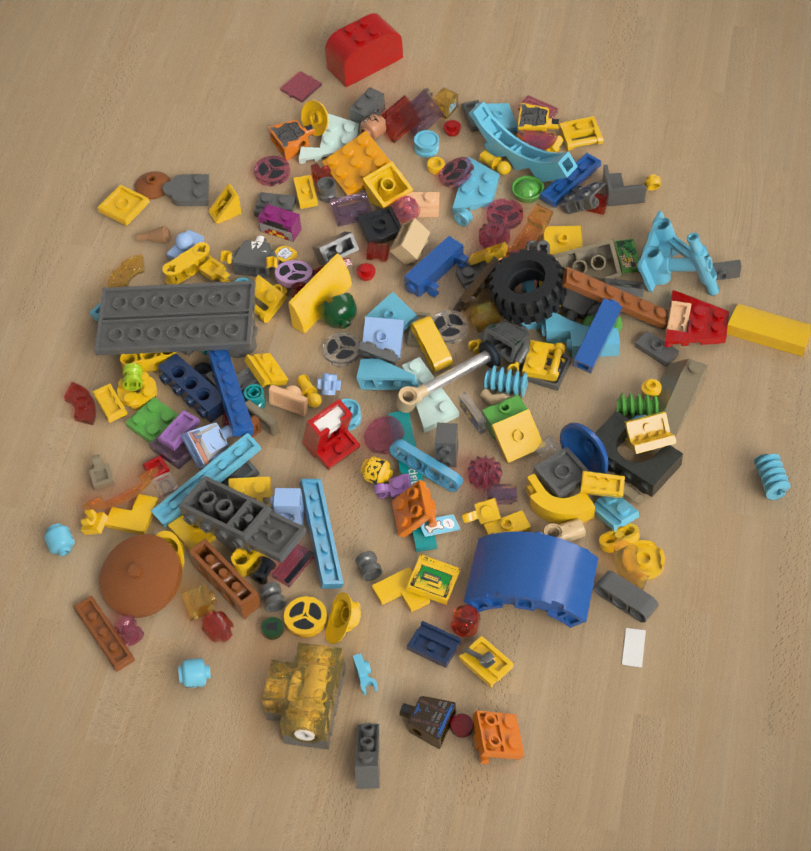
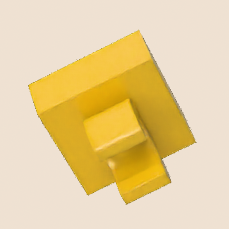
M85 510L84 512L87 515L85 519H81L82 527L80 531L84 535L101 534L108 516L104 512Z

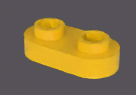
M629 523L624 527H618L616 532L610 530L602 534L599 538L601 550L613 553L635 543L640 538L639 528L637 525Z

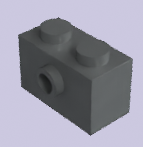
M369 87L349 108L350 121L361 123L371 114L379 116L385 110L384 93Z

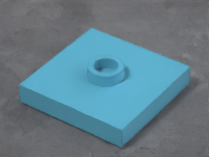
M508 103L486 104L492 115L509 132H518V124Z
M394 292L388 295L365 316L404 320V330L418 319V316Z

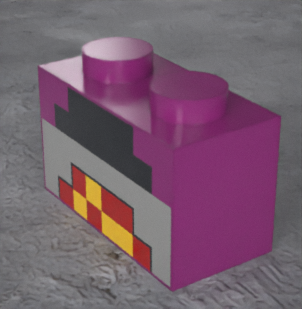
M266 204L258 216L260 232L294 242L302 230L300 214Z

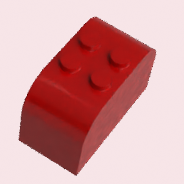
M368 14L335 31L328 38L325 45L327 69L347 88L402 59V37L379 14Z

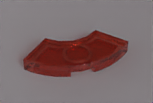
M71 382L64 395V400L75 408L74 420L94 425L96 405L90 392L83 386Z

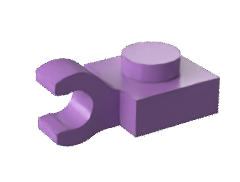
M407 473L390 478L389 484L374 485L375 494H378L379 499H384L388 496L395 499L412 486L411 477Z

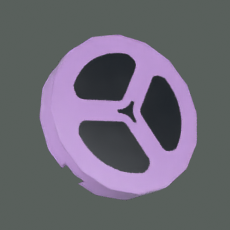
M291 260L279 264L274 273L275 280L279 285L286 288H292V286L300 288L312 279L313 271L309 264L303 261Z

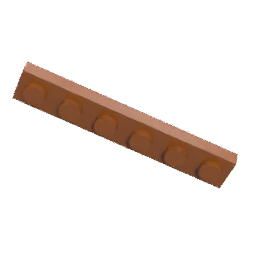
M567 267L563 271V287L602 303L604 298L608 300L613 299L622 306L621 312L661 329L667 326L668 310Z

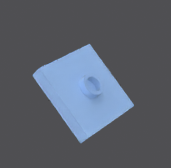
M365 317L362 342H372L377 345V348L383 350L384 348L391 349L398 355V360H400L405 321Z

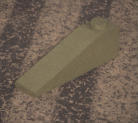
M614 239L553 255L559 261L563 271L569 267L599 281H605V278L613 279L622 276Z
M692 359L668 364L661 377L662 390L659 394L658 413L666 412L670 433L675 435V438L706 380L708 365Z

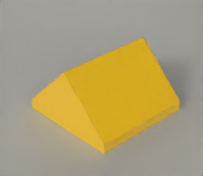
M393 162L362 178L369 202L383 209L413 192L412 187Z

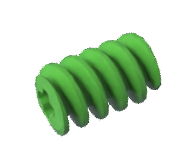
M621 393L619 398H617L616 411L622 413L625 417L630 413L631 418H634L636 414H639V416L647 414L648 416L658 413L659 401L657 395H654L652 400H650L649 395L646 394L642 400L640 394H637L634 399L632 393H629L627 399H625L624 393Z

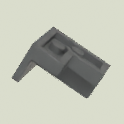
M603 165V183L606 182L604 189L608 206L645 203V185L624 186L622 174H609L608 165Z

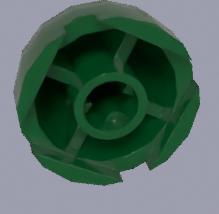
M350 293L334 296L331 303L328 304L325 301L318 307L317 311L322 321L332 328L340 327L345 329L349 327L357 314V306Z

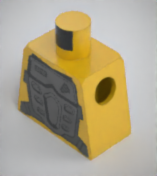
M521 103L517 138L522 141L546 139L548 129H559V119L549 118L548 108Z

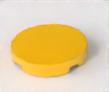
M638 540L630 544L623 551V568L629 576L635 579H654L664 569V552L652 541Z

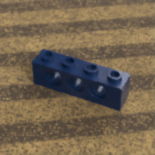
M177 353L158 366L161 382L164 385L168 384L176 396L180 395L190 408L196 409L202 419L206 418L212 423L225 413L219 391Z

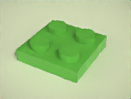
M153 397L125 423L130 430L156 447L160 443L158 437L179 414Z

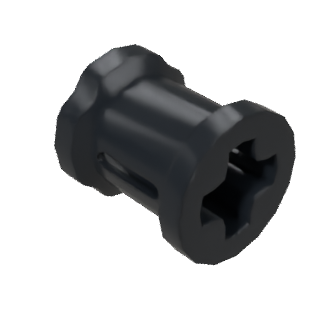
M260 556L255 570L250 572V578L257 583L265 585L268 582L267 577L271 570L276 568V564L270 558Z

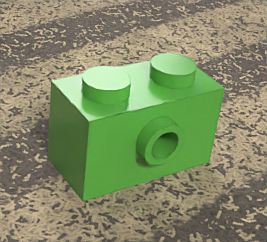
M519 395L510 397L503 402L490 405L482 410V420L492 438L496 439L491 425L525 411L527 407Z

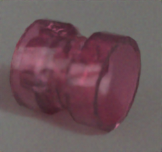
M132 615L120 618L115 624L116 631L122 635V640L127 646L135 645L144 637L143 630L137 626V621Z

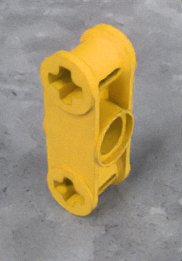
M199 242L172 261L166 263L162 268L164 275H166L165 283L167 285L181 284L199 272L198 268L206 262V258L207 260L211 258L209 245Z

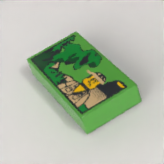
M634 238L615 241L621 273L639 272L637 269L639 257Z

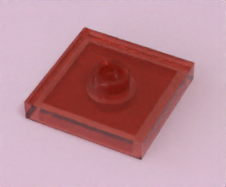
M406 95L380 115L386 121V133L393 143L397 142L421 122L420 117Z

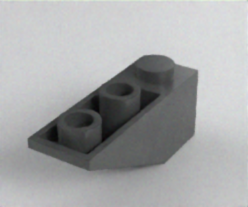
M357 724L355 749L356 789L380 788L379 724Z

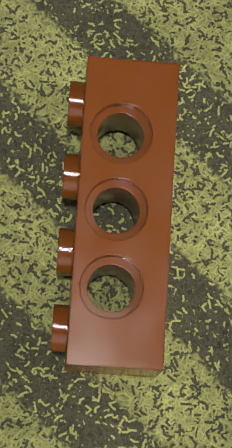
M206 538L189 550L194 567L244 619L261 607L259 595L255 589Z

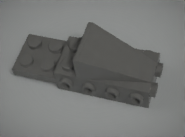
M205 475L179 504L183 519L187 524H194L205 533H212L232 553L237 548H243L249 552L253 549L282 564L307 533L304 526L274 513L269 505Z

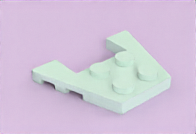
M328 114L329 124L326 132L322 135L320 148L301 147L299 164L306 163V160L311 159L320 161L322 157H328L359 136L360 123Z

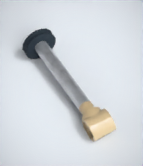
M485 340L484 343L479 344L480 353L417 388L415 386L403 387L396 399L397 409L403 413L413 411L415 406L421 403L422 398L484 364L491 369L494 365L499 367L501 359L496 347L490 341ZM403 398H409L411 401L407 402Z

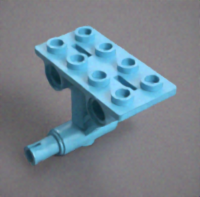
M658 211L656 218L653 219L652 229L648 233V240L643 247L641 259L637 263V269L642 275L643 283L646 285L648 292H653L655 285L668 283L672 272L697 271L701 283L705 284L708 294L711 296L718 294L720 288L716 282L717 274L713 267L712 258L709 256L706 246L701 243L699 234L694 232L687 236L688 246L676 236L670 219L665 218L662 211ZM680 254L684 258H672V256Z

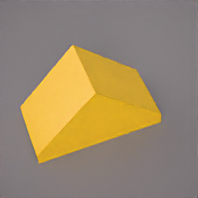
M231 184L226 185L208 210L217 224L242 214L239 196Z

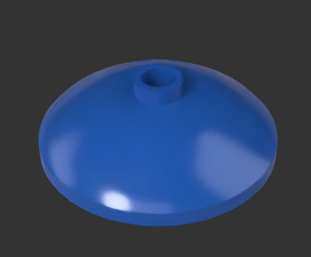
M572 422L565 425L560 432L561 448L568 447L590 472L606 474L608 470V454L598 435L583 424Z

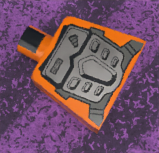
M297 120L269 127L270 140L286 161L298 155L301 147H309L308 137L315 134L311 124L302 127Z

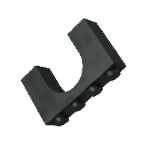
M616 411L595 432L606 448L608 471L614 472L618 476H625V482L637 487L641 493L653 497L682 465L683 453L668 445L662 447L651 459L644 462H631L624 459L617 449L625 441V438H628L624 422L630 419Z

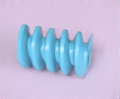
M496 365L491 370L488 369L484 380V389H488L490 386L491 390L495 391L498 388L501 393L506 389L507 394L510 395L514 391V396L521 393L522 398L525 396L528 385L527 373L520 377V373L517 371L513 376L512 369H509L505 374L504 367H501L499 372H497Z
M763 454L754 459V464L756 465L766 497L770 500L782 498L785 496L786 491L791 488L779 454Z

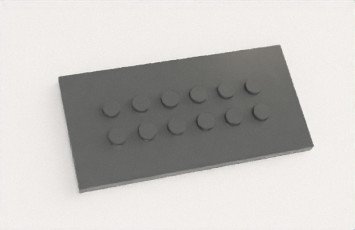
M235 281L103 288L94 352L96 355L251 349L256 282Z

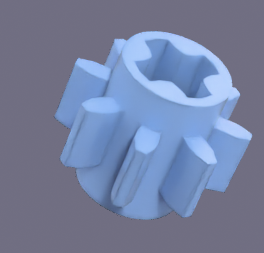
M322 373V378H317V389H321V394L335 395L336 390L341 388V380L337 379V374Z

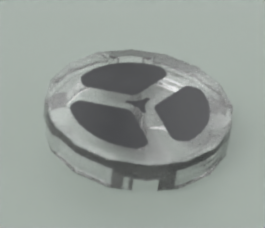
M445 310L432 317L444 343L451 342V344H456L467 335L468 322L463 314L453 310Z
M339 332L332 334L322 345L323 357L333 366H349L352 362H356L359 359L357 352L360 341L351 333Z

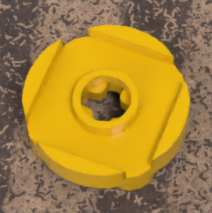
M143 372L141 377L143 385L138 394L123 387V378L119 380L117 394L123 406L126 407L127 405L134 410H139L153 397H157L158 389L156 382L147 372Z

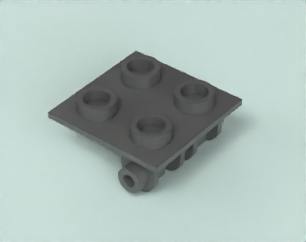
M594 182L587 187L577 186L572 189L570 194L564 196V200L558 205H564V211L568 214L594 209L599 205V200L595 199L594 195L606 185V182L600 184Z

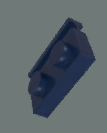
M422 621L419 629L417 628L409 641L407 650L447 668L457 651V647L461 644V638Z

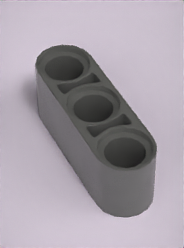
M610 570L594 586L595 592L600 597L642 623H645L659 606L657 600L650 594Z

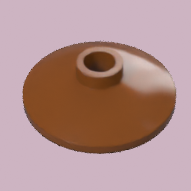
M158 171L148 172L137 179L135 190L149 199H158L165 195L163 186L171 180L165 173Z

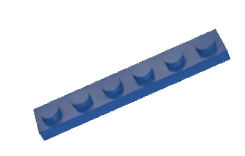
M208 350L207 356L232 435L244 436L246 433L253 435L254 427L228 350Z

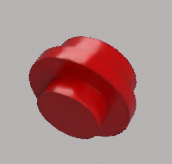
M449 120L444 123L443 130L446 135L453 137L459 134L461 124L456 120Z
M369 263L361 264L357 268V276L363 281L372 280L376 273L375 267Z

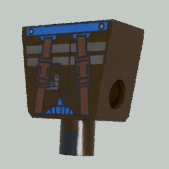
M420 696L415 707L403 703L399 716L409 719L408 730L411 734L435 748L441 749L450 729L451 720L456 715V703Z

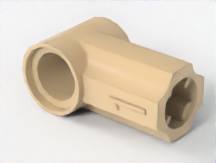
M578 518L560 525L548 524L544 528L545 535L561 538L569 542L582 538L586 534L584 524Z

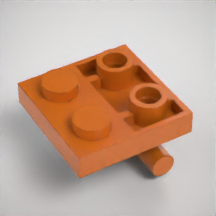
M418 480L392 500L398 536L405 538L427 521L429 527L437 526L435 501L432 499L430 489L426 488L424 481Z
M476 711L473 714L475 732L473 739L481 764H488L489 757L520 760L525 756L516 714Z

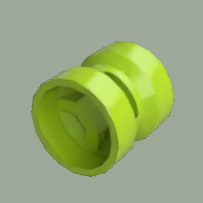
M129 363L123 367L124 377L122 385L126 390L136 391L142 388L143 380L141 377L143 369L139 364Z

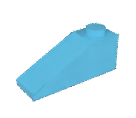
M370 358L360 360L356 378L361 390H401L406 386L419 387L415 375L381 359Z

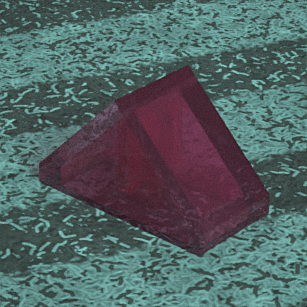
M518 129V134L525 143L541 150L547 149L557 140L554 132Z

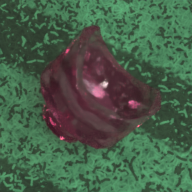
M411 196L400 197L394 205V213L403 223L413 218L416 219L421 212L419 204Z

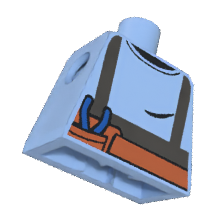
M217 423L181 434L198 469L206 467L227 450L229 445L226 439L233 436L228 425L220 429Z

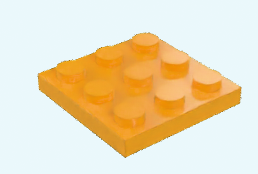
M367 131L322 161L323 165L349 199L365 189L362 178L391 162Z

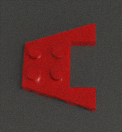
M672 290L670 307L672 301L690 303L691 310L687 332L667 329L664 347H672V344L689 346V343L700 342V345L722 344L726 342L728 310Z

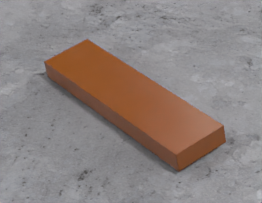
M92 595L73 606L75 612L116 672L135 661L134 656Z

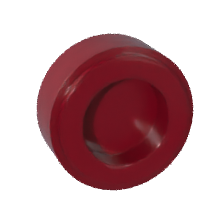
M467 714L455 715L450 723L452 733L459 738L469 736L473 731L472 718Z

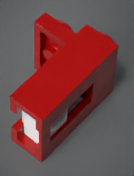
M340 399L307 421L302 444L314 458L317 457L327 470H330L360 448V443L348 430L352 413Z

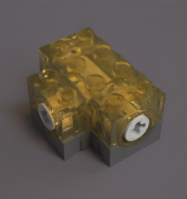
M298 642L297 655H295L294 662L271 660L262 702L267 720L280 721L284 744L329 750L330 737L332 736L335 723L334 718L339 704L338 698L341 694L343 676L346 670L342 648Z

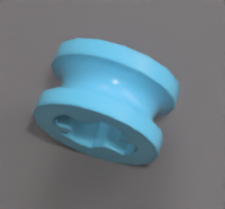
M460 208L455 213L454 219L459 225L465 227L471 222L473 216L466 208Z

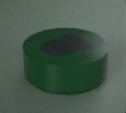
M269 617L261 625L264 637L270 640L278 639L284 632L283 623L277 617Z

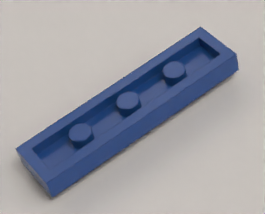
M586 153L576 162L578 167L567 178L555 180L540 194V199L555 208L564 200V196L570 194L573 188L583 183L601 166V160Z

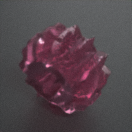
M498 220L495 223L489 221L488 224H483L482 228L479 229V243L483 245L484 249L502 242L509 244L510 230L509 227H506L505 223L499 224Z
M485 454L484 458L477 456L476 461L471 460L470 467L467 469V475L469 476L470 483H474L475 488L482 486V489L485 490L488 486L493 489L494 484H499L503 471L500 461L496 462L494 456L488 459Z

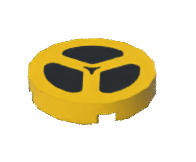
M308 596L299 597L291 601L284 612L285 626L288 631L302 638L313 637L320 633L328 619L326 607L323 603L314 597Z

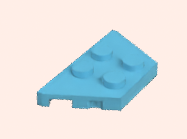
M467 157V168L462 173L452 208L453 213H457L460 208L475 210L480 207L492 206L500 174Z

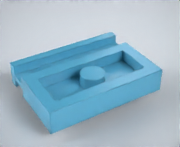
M602 496L594 503L595 515L614 532L617 531L618 527H624L639 518L638 510L624 498Z

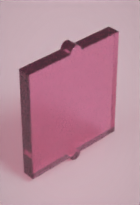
M300 71L284 84L280 90L289 95L290 98H294L302 103L319 89L322 83L314 79L313 76H308Z

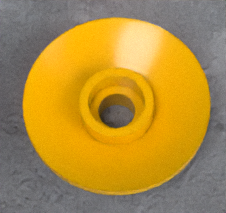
M311 100L304 104L301 111L303 126L311 124L315 131L313 136L324 134L329 124L328 113L325 107L316 100Z

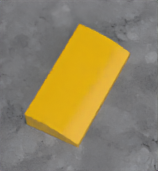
M336 254L288 302L292 327L303 334L320 318L317 309L325 301L328 304L333 301L332 297L345 293L352 286L349 271L339 254Z
M738 304L728 323L727 335L803 357L811 338V324Z

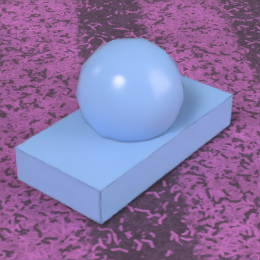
M191 230L178 234L175 238V245L167 253V258L173 260L195 244L204 242V236Z

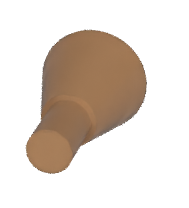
M164 225L148 233L137 234L136 238L137 241L149 240L168 244L172 234L171 230Z

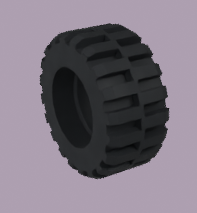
M521 249L519 250L520 252L510 253L507 258L503 257L499 261L500 264L495 265L489 277V289L495 308L501 316H504V319L508 321L513 320V323L521 324V322L525 325H531L532 322L537 324L542 322V319H549L552 317L553 312L556 313L560 309V305L562 306L565 301L567 288L562 286L563 270L559 261L553 255L547 254V252L542 250L538 252L537 249H530L529 251ZM538 280L543 282L539 288L532 292H513L516 286L525 281Z

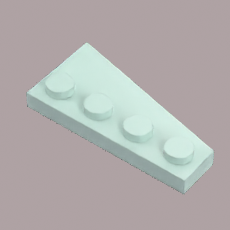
M420 357L402 365L403 370L415 375L419 386L435 378ZM442 388L422 398V402L416 405L424 433L436 428L437 422L447 423L459 417L458 409Z

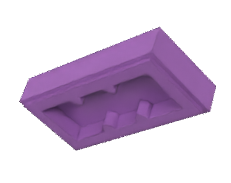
M183 410L158 437V441L175 451L183 442L181 434L194 430L200 424L199 418Z

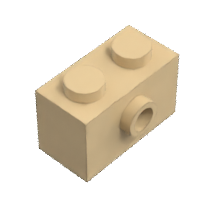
M413 218L402 224L390 252L405 265L416 262L421 257V251L428 242L427 238L430 232Z

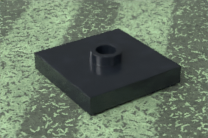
M391 206L356 217L369 247L395 239L401 228V224Z

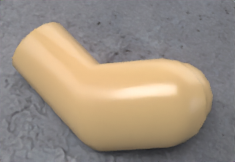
M484 389L480 394L489 405H496L510 398L508 394L504 393L493 395L488 389Z

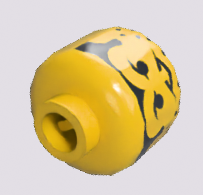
M376 456L365 459L360 471L363 479L374 485L384 484L386 481L389 482L393 474V470H390V463Z

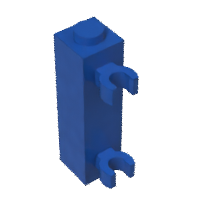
M450 236L443 240L404 276L407 292L419 298L426 291L432 297L437 296L439 291L436 289L439 285L436 282L456 264L460 269L469 266L466 263L469 257L464 254L463 244Z
M603 299L574 359V367L590 374L592 373L621 313L622 306L617 301Z

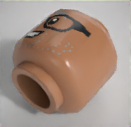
M376 114L369 115L360 123V134L367 131L374 141L386 132L385 119Z

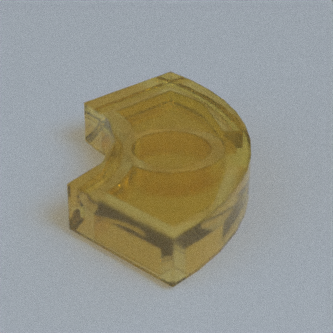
M143 254L126 259L121 263V266L113 270L108 280V288L128 287L132 278L138 274L145 273Z
M617 538L614 548V562L618 574L643 590L649 575L638 564V546Z

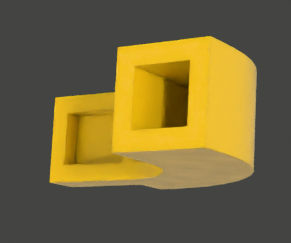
M535 474L527 477L525 489L530 497V508L543 520L560 525L577 518L581 519L582 523L595 518V505L587 494L579 493L569 498L554 497L544 489Z

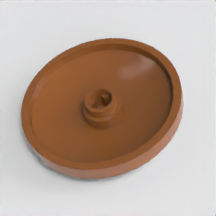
M151 534L132 536L119 543L108 554L103 563L99 579L102 597L110 608L125 617L143 618L151 616L167 606L177 593L182 579V563L175 548L163 538Z

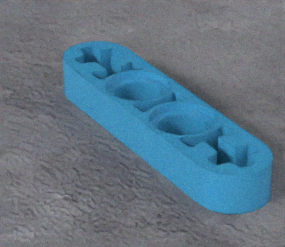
M396 439L390 446L389 451L393 457L446 490L456 492L463 484V479L457 472L408 442Z

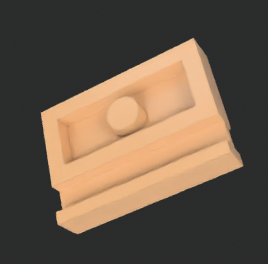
M411 192L402 198V217H439L440 192Z

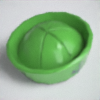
M521 176L512 183V191L516 199L523 203L537 201L544 190L542 181L534 176Z

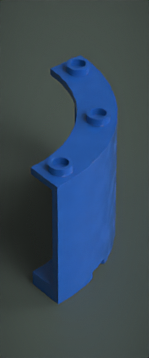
M515 531L492 533L478 539L463 602L477 612L502 608L503 604H512L517 609L534 611L537 608L546 611L547 616L571 628L587 621L598 557L586 548L561 538L545 535L542 532Z

